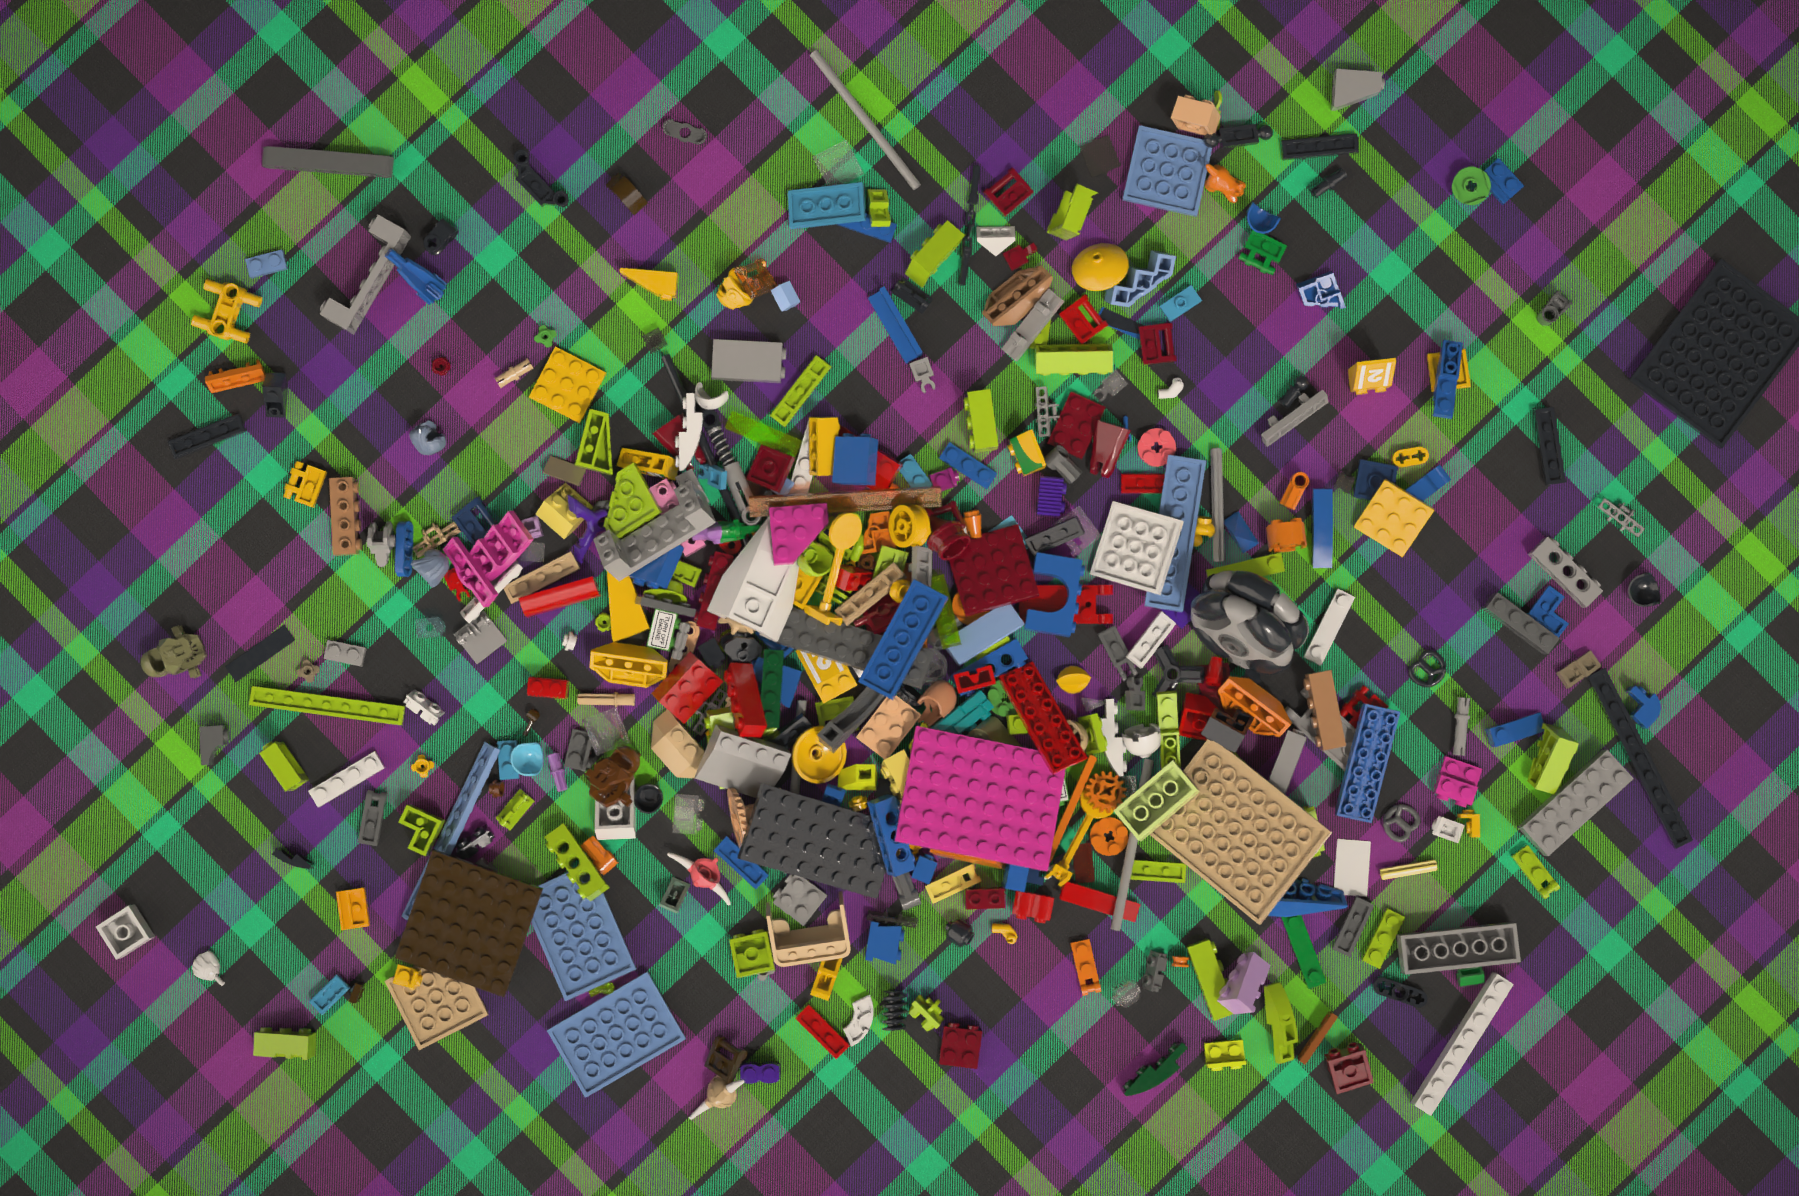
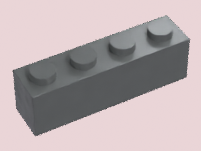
M1498 592L1493 593L1482 607V610L1543 655L1549 654L1560 639Z

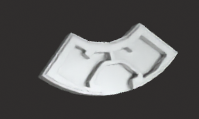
M870 994L852 1003L854 1008L853 1019L849 1025L843 1028L851 1047L864 1038L872 1024L874 1009Z

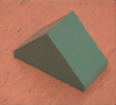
M672 877L659 906L677 914L680 911L690 884Z

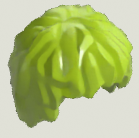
M813 541L798 557L797 565L806 575L819 577L831 571L834 556L823 544Z

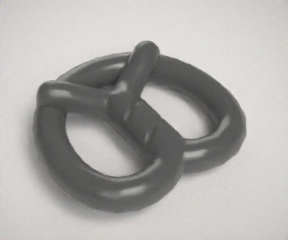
M1405 804L1391 807L1383 819V827L1386 834L1395 842L1406 841L1411 831H1414L1420 825V816L1417 811ZM1402 810L1412 814L1415 820L1412 825H1409L1400 817ZM1396 812L1395 817L1390 818L1392 814ZM1396 823L1405 831L1404 835L1401 837L1396 836L1391 831L1389 825Z

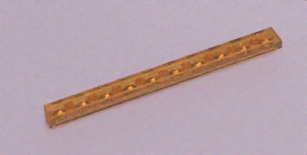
M941 487L749 496L750 517L769 516V508L824 503H827L828 513L895 509L899 505H920L923 508L942 507Z

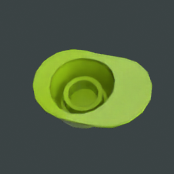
M674 579L670 580L666 590L658 588L643 592V594L655 596L654 600L661 601V598L673 600L672 604L679 605V602H687V598L683 595L682 583Z

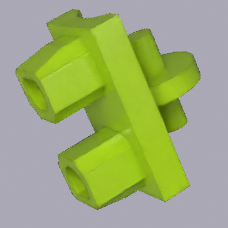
M920 994L913 1001L908 1011L913 1018H917L920 1014L926 1018L921 1023L926 1031H930L934 1027L937 1029L944 1020L940 1015L942 1010L938 1007L941 1001L937 999L933 1002L929 997L925 1000Z

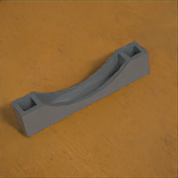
M866 687L850 706L832 719L817 734L819 742L834 754L886 697Z

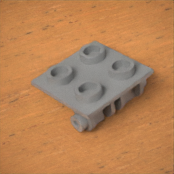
M485 611L481 612L477 619L467 623L454 633L458 643L464 647L476 664H479L507 642Z

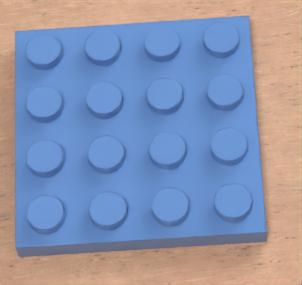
M1139 125L1122 200L1197 217L1207 174L1206 164H1209L1212 148L1207 147L1203 139Z

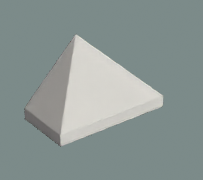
M1015 226L976 227L977 241L995 256L1015 241Z

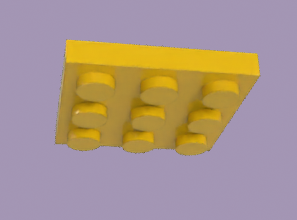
M555 347L529 398L581 424L607 373Z
M1384 479L1354 524V528L1403 557L1434 512V508L1389 480Z

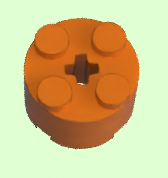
M1302 518L1290 519V522H1283L1281 519L1273 520L1266 527L1268 550L1270 552L1273 549L1274 552L1296 551L1295 547L1301 546V549L1307 547L1305 525L1302 522Z

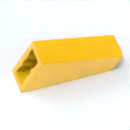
M607 571L613 642L651 629L642 605L635 604L638 593L632 578L627 576L618 581Z

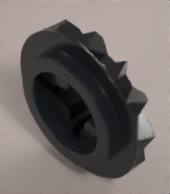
M902 684L897 692L898 696L912 706H920L918 703L921 697L920 693L912 686Z

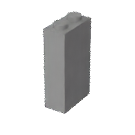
M713 339L712 380L781 383V378L785 379V367H782V359L786 360V348H783V343Z
M1293 729L1292 732L1288 730L1269 782L1284 794L1287 792L1307 740L1304 737V732Z

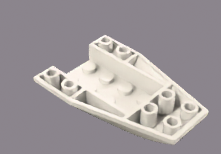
M770 516L722 575L707 611L724 619L728 617L760 632L759 635L777 643L793 608L799 566L797 565V560L794 564L774 566Z

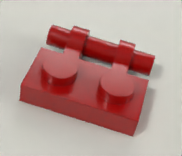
M1364 685L1353 693L1354 696L1348 703L1345 702L1342 705L1340 715L1343 718L1348 713L1352 716L1349 723L1355 729L1361 708L1358 711L1353 708L1359 701L1378 707H1389L1375 694L1368 699L1365 694L1369 689Z

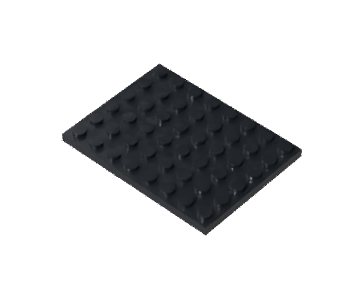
M1719 259L1628 380L1716 447L1722 449L1799 347V316L1723 259Z

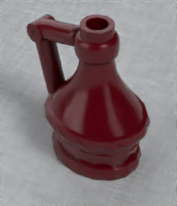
M951 501L949 504L933 510L923 507L928 514L931 535L927 541L928 548L937 552L942 560H950L960 555L969 546L971 539L963 530L966 524L958 509L957 502ZM951 511L955 520H943L937 516Z

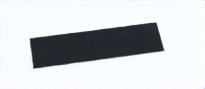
M283 625L225 666L234 681L237 682L294 642L295 639L287 627Z

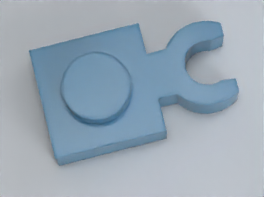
M699 465V468L704 470V473L698 476L700 479H708L707 484L719 490L726 489L727 470L716 465Z

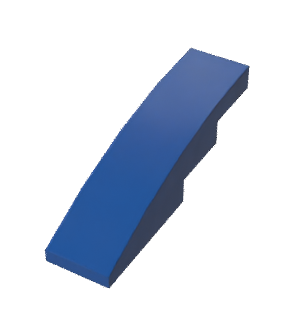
M1313 488L1311 517L1312 567L1332 568L1333 489Z

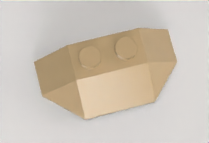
M669 710L663 712L653 721L651 749L676 777L694 778L705 750Z

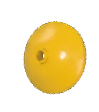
M1109 243L1095 244L1087 247L1076 256L1072 264V275L1075 282L1084 289L1091 291L1106 290L1122 281L1127 274L1129 261L1126 253L1120 247Z
M815 726L804 731L797 738L792 750V763L795 771L801 778L811 783L820 784L832 780L841 772L846 761L847 751L845 742L834 754L819 742L817 734L825 726ZM813 750H816L815 755H812Z

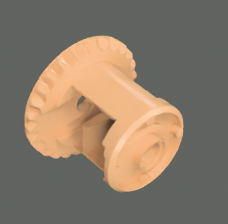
M729 788L727 790L729 811L740 850L754 804L744 806L737 790Z

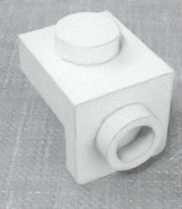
M1438 816L1432 824V834L1459 843L1465 825Z

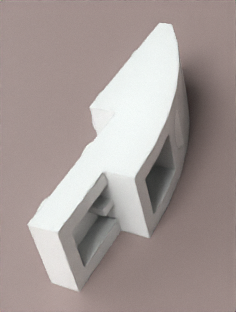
M686 393V398H683V409H687V417H683V428H687V432H679V436H676L675 439L676 448H679V455H676V467H679V471H685L691 462L699 444L702 431L703 413H695L694 393Z
M1104 699L1105 718H1101L1103 725L1101 728L1102 733L1107 739V751H1104V754L1116 775L1123 776V772L1127 770L1126 761H1123V753H1126V747L1122 737L1115 738V734H1118V723L1114 722V714H1117L1118 707L1117 703H1114V699Z

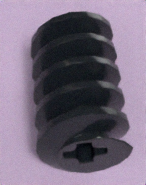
M883 990V992L888 994V996L883 997V1000L888 1001V1004L882 1007L888 1009V1011L882 1013V1015L888 1017V1019L882 1021V1023L887 1025L882 1030L899 1031L905 1029L906 1025L901 1022L905 1021L906 1017L901 1014L906 1013L907 1009L901 1006L907 1005V1001L902 1000V998L907 997V994L900 990Z

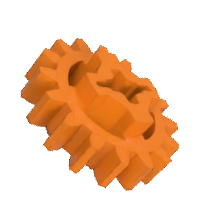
M1102 771L1100 775L1096 773L1093 775V779L1090 778L1087 781L1090 785L1084 787L1088 791L1084 794V797H1089L1087 804L1092 803L1093 810L1098 807L1099 813H1102L1105 809L1106 813L1109 814L1111 808L1114 811L1123 803L1121 800H1124L1126 795L1122 793L1127 789L1121 787L1124 781L1119 782L1117 780L1118 775L1112 777V772L1105 775V772ZM1109 789H1111V790L1108 792V794H1102V795L1100 796V794L1102 793V791H1106V790L1108 791Z

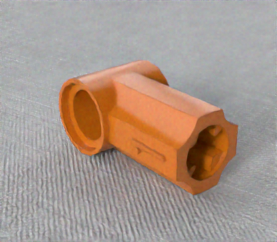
M1297 472L1290 477V482L1279 504L1295 510L1305 488L1309 484L1307 474ZM1298 475L1304 479L1302 486L1295 484V478Z
M594 835L581 845L602 875H605L619 863L609 850H606Z

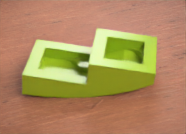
M868 189L867 199L871 227H890L891 219L888 210L889 199L887 190Z

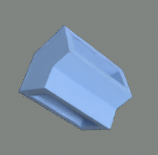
M790 281L780 284L771 290L781 311H787L800 303Z

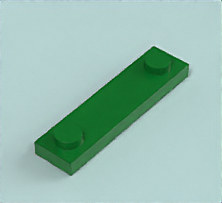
M1302 916L1281 917L1307 988L1311 989L1327 983Z

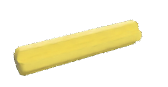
M1428 860L1381 868L1380 875L1385 880L1437 870L1436 860Z

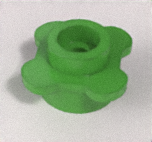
M545 325L539 327V333L534 337L536 343H542L545 347L549 348L552 346L557 333L555 330H549Z

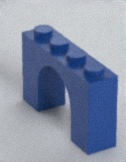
M1038 552L1035 554L1033 574L1059 579L1066 587L1067 602L1062 609L1056 612L1028 609L1026 611L1024 630L1070 637L1071 633H1075L1076 622H1073L1074 614H1078L1079 603H1076L1077 595H1081L1082 584H1079L1080 576L1083 577L1085 565H1082L1081 559Z

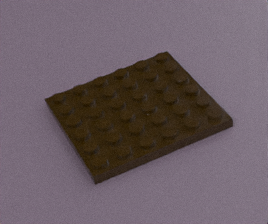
M433 849L395 959L505 997L543 888Z

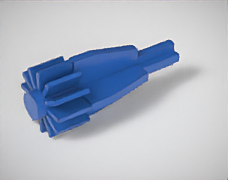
M392 248L388 250L385 257L397 266L398 273L417 291L416 295L428 305L433 304L435 300H439L443 296V290L446 289L447 285L443 279L435 273H430L409 258H402Z

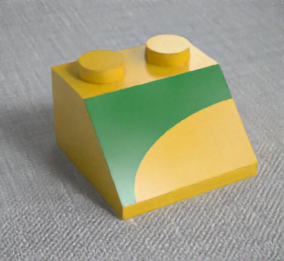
M1032 429L1010 439V445L1007 446L1011 456L1015 455L1017 460L1014 464L1018 474L1022 473L1024 477L1046 467Z

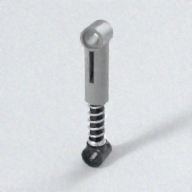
M705 410L702 412V425L709 436H711V442L715 444L714 448L717 449V454L720 456L719 460L723 463V469L727 470V484L742 520L748 526H756L760 523L762 515L739 462H734L732 451L729 450V445L723 436L724 432H721L722 424L720 417L714 410ZM709 415L715 417V422L711 425L705 423V418ZM740 490L743 491L746 497V500L749 504L748 507H746L743 502V499L739 492ZM748 512H756L757 518L754 521H748L746 517Z

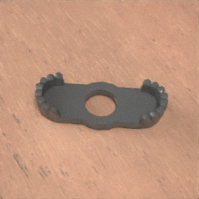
M668 119L662 126L667 136L677 138L681 142L700 145L707 138V133L703 128L698 129L688 123L681 124L673 121V119ZM682 128L690 129L691 134L688 138L680 136Z

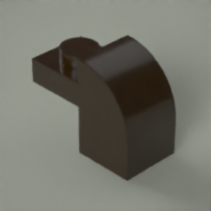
M620 172L605 184L634 216L648 204L641 193Z

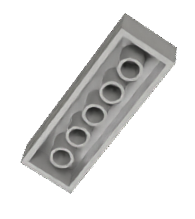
M1601 750L1556 791L1555 795H1551L1517 827L1543 856H1549L1634 778L1608 750Z
M1514 922L1397 934L1400 970L1405 975L1521 962L1517 925Z

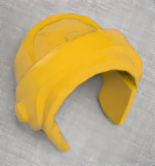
M733 268L729 271L728 277H725L724 282L719 286L716 296L723 306L734 310L735 308L750 305L754 300L755 290L748 278L739 270Z

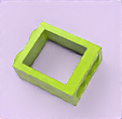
M271 741L262 747L263 751L259 754L285 792L294 791L309 781V778L284 742Z

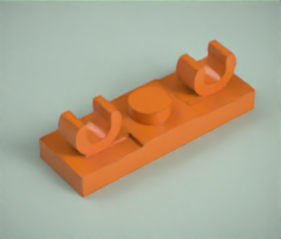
M256 360L257 364L253 366L247 362L244 368L241 367L224 372L222 369H219L218 374H213L212 371H209V376H205V382L210 392L215 393L262 382L265 379L266 373L260 361Z

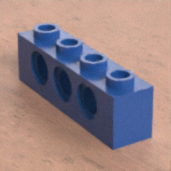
M1016 638L953 675L969 671V674H977L975 669L985 667L986 664H992L995 667L994 677H999L1007 673L1012 667L1020 668L1025 665V660L1028 657ZM1007 654L1011 657L1012 661L1009 665L1002 664V655ZM951 675L949 677L956 688L954 677ZM971 690L964 693H960L959 695L960 697L965 695V697L967 698L970 695L976 693V691Z
M886 794L868 801L867 804L887 875L896 877L914 870L915 857L910 851V844L895 842V836L891 839L893 831H895L896 835L900 813L898 799L893 795ZM889 812L890 818L886 821V815ZM900 849V854L896 857V851Z

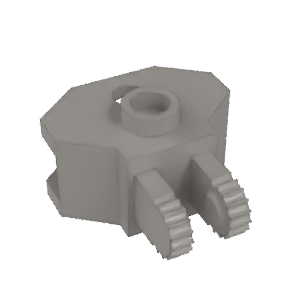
M371 522L368 528L367 547L370 548L371 554H375L377 565L384 567L387 565L390 559V552L396 544L393 525L391 522H386L384 531H378L376 522Z

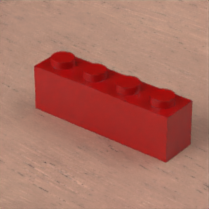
M730 663L728 669L724 672V681L727 682V695L731 700V712L734 713L735 728L738 730L739 737H761L767 727L753 665L749 663Z

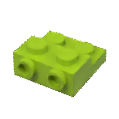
M763 929L752 932L753 935L737 934L733 936L734 939L729 940L737 978L775 970L768 932H764Z

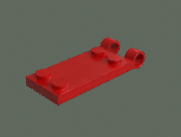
M1037 585L1039 597L1019 602V617L1024 624L1028 609L1042 612H1056L1062 609L1067 602L1065 585ZM1082 585L1081 595H1077L1076 603H1079L1078 614H1074L1073 622H1076V624H1113V614H1096V595H1113V585ZM1086 602H1090L1091 606L1086 607Z

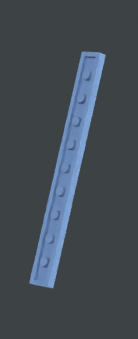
M484 742L434 849L451 855L475 802L481 794L485 781L489 777L490 771L498 758L500 749ZM427 864L401 916L407 921Z

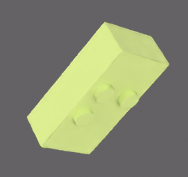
M1172 760L1119 805L1114 812L1137 840L1142 841L1200 791Z

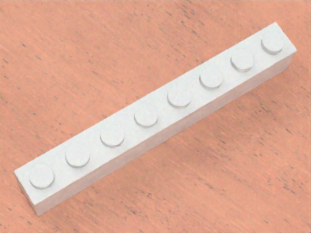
M1494 972L1491 973L1410 1103L1430 1116L1433 1114L1514 984Z

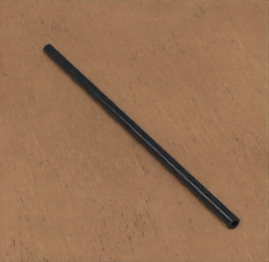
M670 354L661 357L683 407V398H686V390ZM702 429L699 445L705 455L706 462L710 466H718ZM726 484V489L719 490L731 520L738 519L740 523H743ZM748 534L745 535L746 538L740 539L743 547L751 540Z

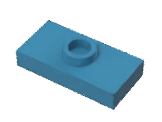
M1190 285L1159 306L1168 321L1172 322L1202 300L1192 285Z
M336 974L309 1002L321 1015H324L351 987L339 974Z

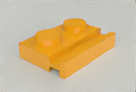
M365 888L336 892L341 930L370 926Z

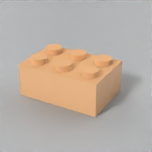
M897 695L893 700L886 697L856 738L883 759H887L920 718L921 714Z

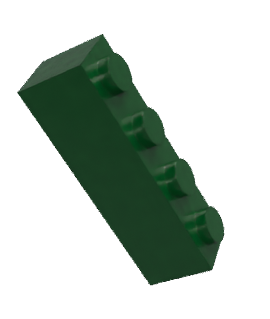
M764 649L761 702L767 727L780 728L784 650Z

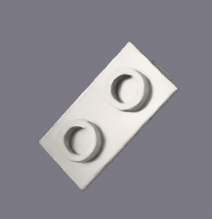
M416 690L409 693L404 701L406 707L416 714L421 709L423 712L420 717L430 725H436L439 721L438 718L445 713L439 705L432 703L423 693Z

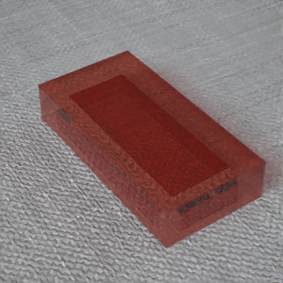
M1091 843L1079 844L1073 856L1075 883L1095 881Z

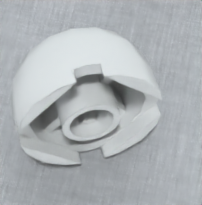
M1149 723L1150 727H1144L1143 724H1139L1124 731L1125 734L1122 733L1126 749L1131 754L1141 758L1150 757L1151 753H1154L1161 743V731L1157 724Z

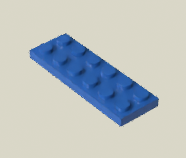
M914 579L858 682L893 700L944 608L948 597Z

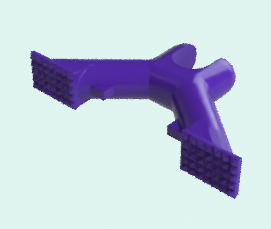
M568 494L569 510L576 514V518L581 517L586 520L587 524L583 536L579 538V543L573 545L575 559L582 564V559L596 534L606 530L604 522L598 523L600 518L607 516L608 511L606 509L592 511Z

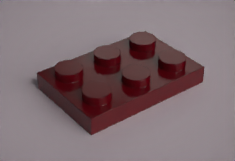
M1070 392L1047 444L1052 447L1061 445L1067 450L1068 454L1082 460L1094 434L1096 420L1100 421L1106 407L1074 392Z

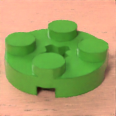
M1467 167L1460 170L1452 183V191L1455 198L1466 205H1477L1483 202L1489 195L1491 188L1490 178L1487 173L1476 167ZM1468 181L1477 184L1474 188L1475 191L1471 192L1470 189H1466Z
M1000 680L996 681V684L990 687L987 697L994 706L992 711L1002 717L1016 715L1017 712L1011 702L1001 701L1005 690Z

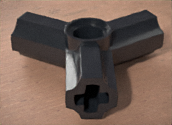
M1169 645L1163 646L1153 653L1164 672L1162 679L1152 694L1156 698V692L1175 691L1179 683H1203L1204 667L1180 666ZM1173 669H1176L1178 672L1176 679L1171 678V671Z

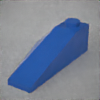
M1302 878V881L1296 879L1268 916L1291 917L1344 909L1348 905L1344 891L1323 884L1319 886L1308 883L1309 880Z

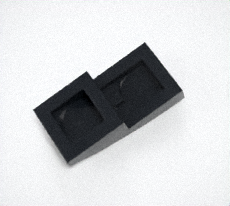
M281 847L276 848L272 853L276 858L295 867L311 869L315 866L301 853L292 857Z

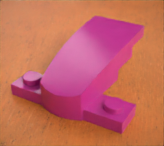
M508 511L499 524L492 525L486 536L477 540L470 553L458 537H452L443 551L454 565L457 576L463 585L474 593L483 607H489L498 596V592L491 582L516 561L534 538L515 512Z

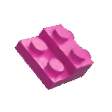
M1445 756L1432 793L1438 794L1437 798L1448 801V799L1455 800V804L1461 807L1472 806L1482 769Z

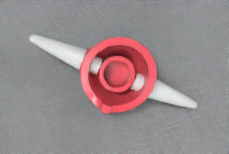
M669 852L667 854L687 868L694 886L701 888L709 887L727 905H731L727 893L718 883L720 881V872L716 864L718 862L716 857L713 860L701 858L693 862Z

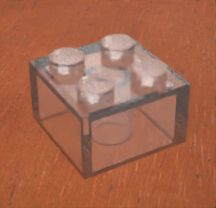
M675 794L673 833L696 835L702 830L703 818H700V811H704L705 799H701V795Z

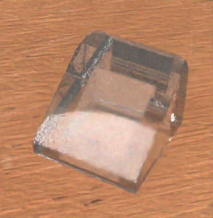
M531 542L521 554V561L544 562L545 543Z
M1080 698L1085 711L1104 705V702L1101 700Z
M1136 775L1118 777L1117 780L1119 782L1124 781L1121 787L1127 789L1122 794L1132 795L1137 791Z

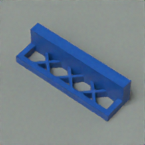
M885 286L879 289V292L868 297V300L905 364H908L922 356L923 352Z

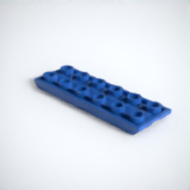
M1365 703L1361 707L1335 808L1336 816L1372 823L1400 711Z

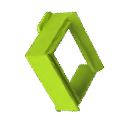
M1076 184L1073 193L1065 191L1057 213H1054L1047 233L1063 240L1080 235L1079 231H1081L1093 200L1091 196L1098 192Z

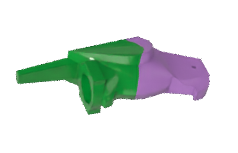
M738 519L733 521H717L694 535L692 539L693 541L710 540L714 544H722L744 539L746 534L757 532L762 525L744 526V523H740Z

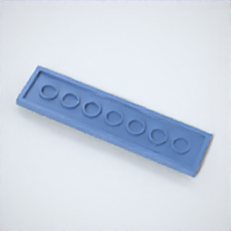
M1168 455L1159 514L1182 520L1184 523L1161 595L1146 591L1144 604L1146 607L1183 612L1206 466L1205 460Z

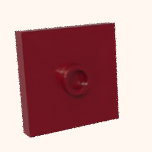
M761 444L746 479L780 493L795 458Z

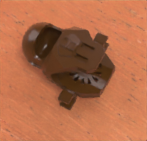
M623 745L615 749L610 757L602 758L594 764V771L589 768L585 775L591 784L589 790L590 797L606 808L619 801L629 807L633 801L630 799L631 796L627 794V791L634 779V774L640 766L641 754L632 747Z

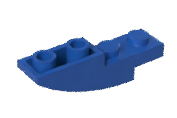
M1443 340L1434 386L1432 416L1452 419L1456 386L1460 372L1462 342Z

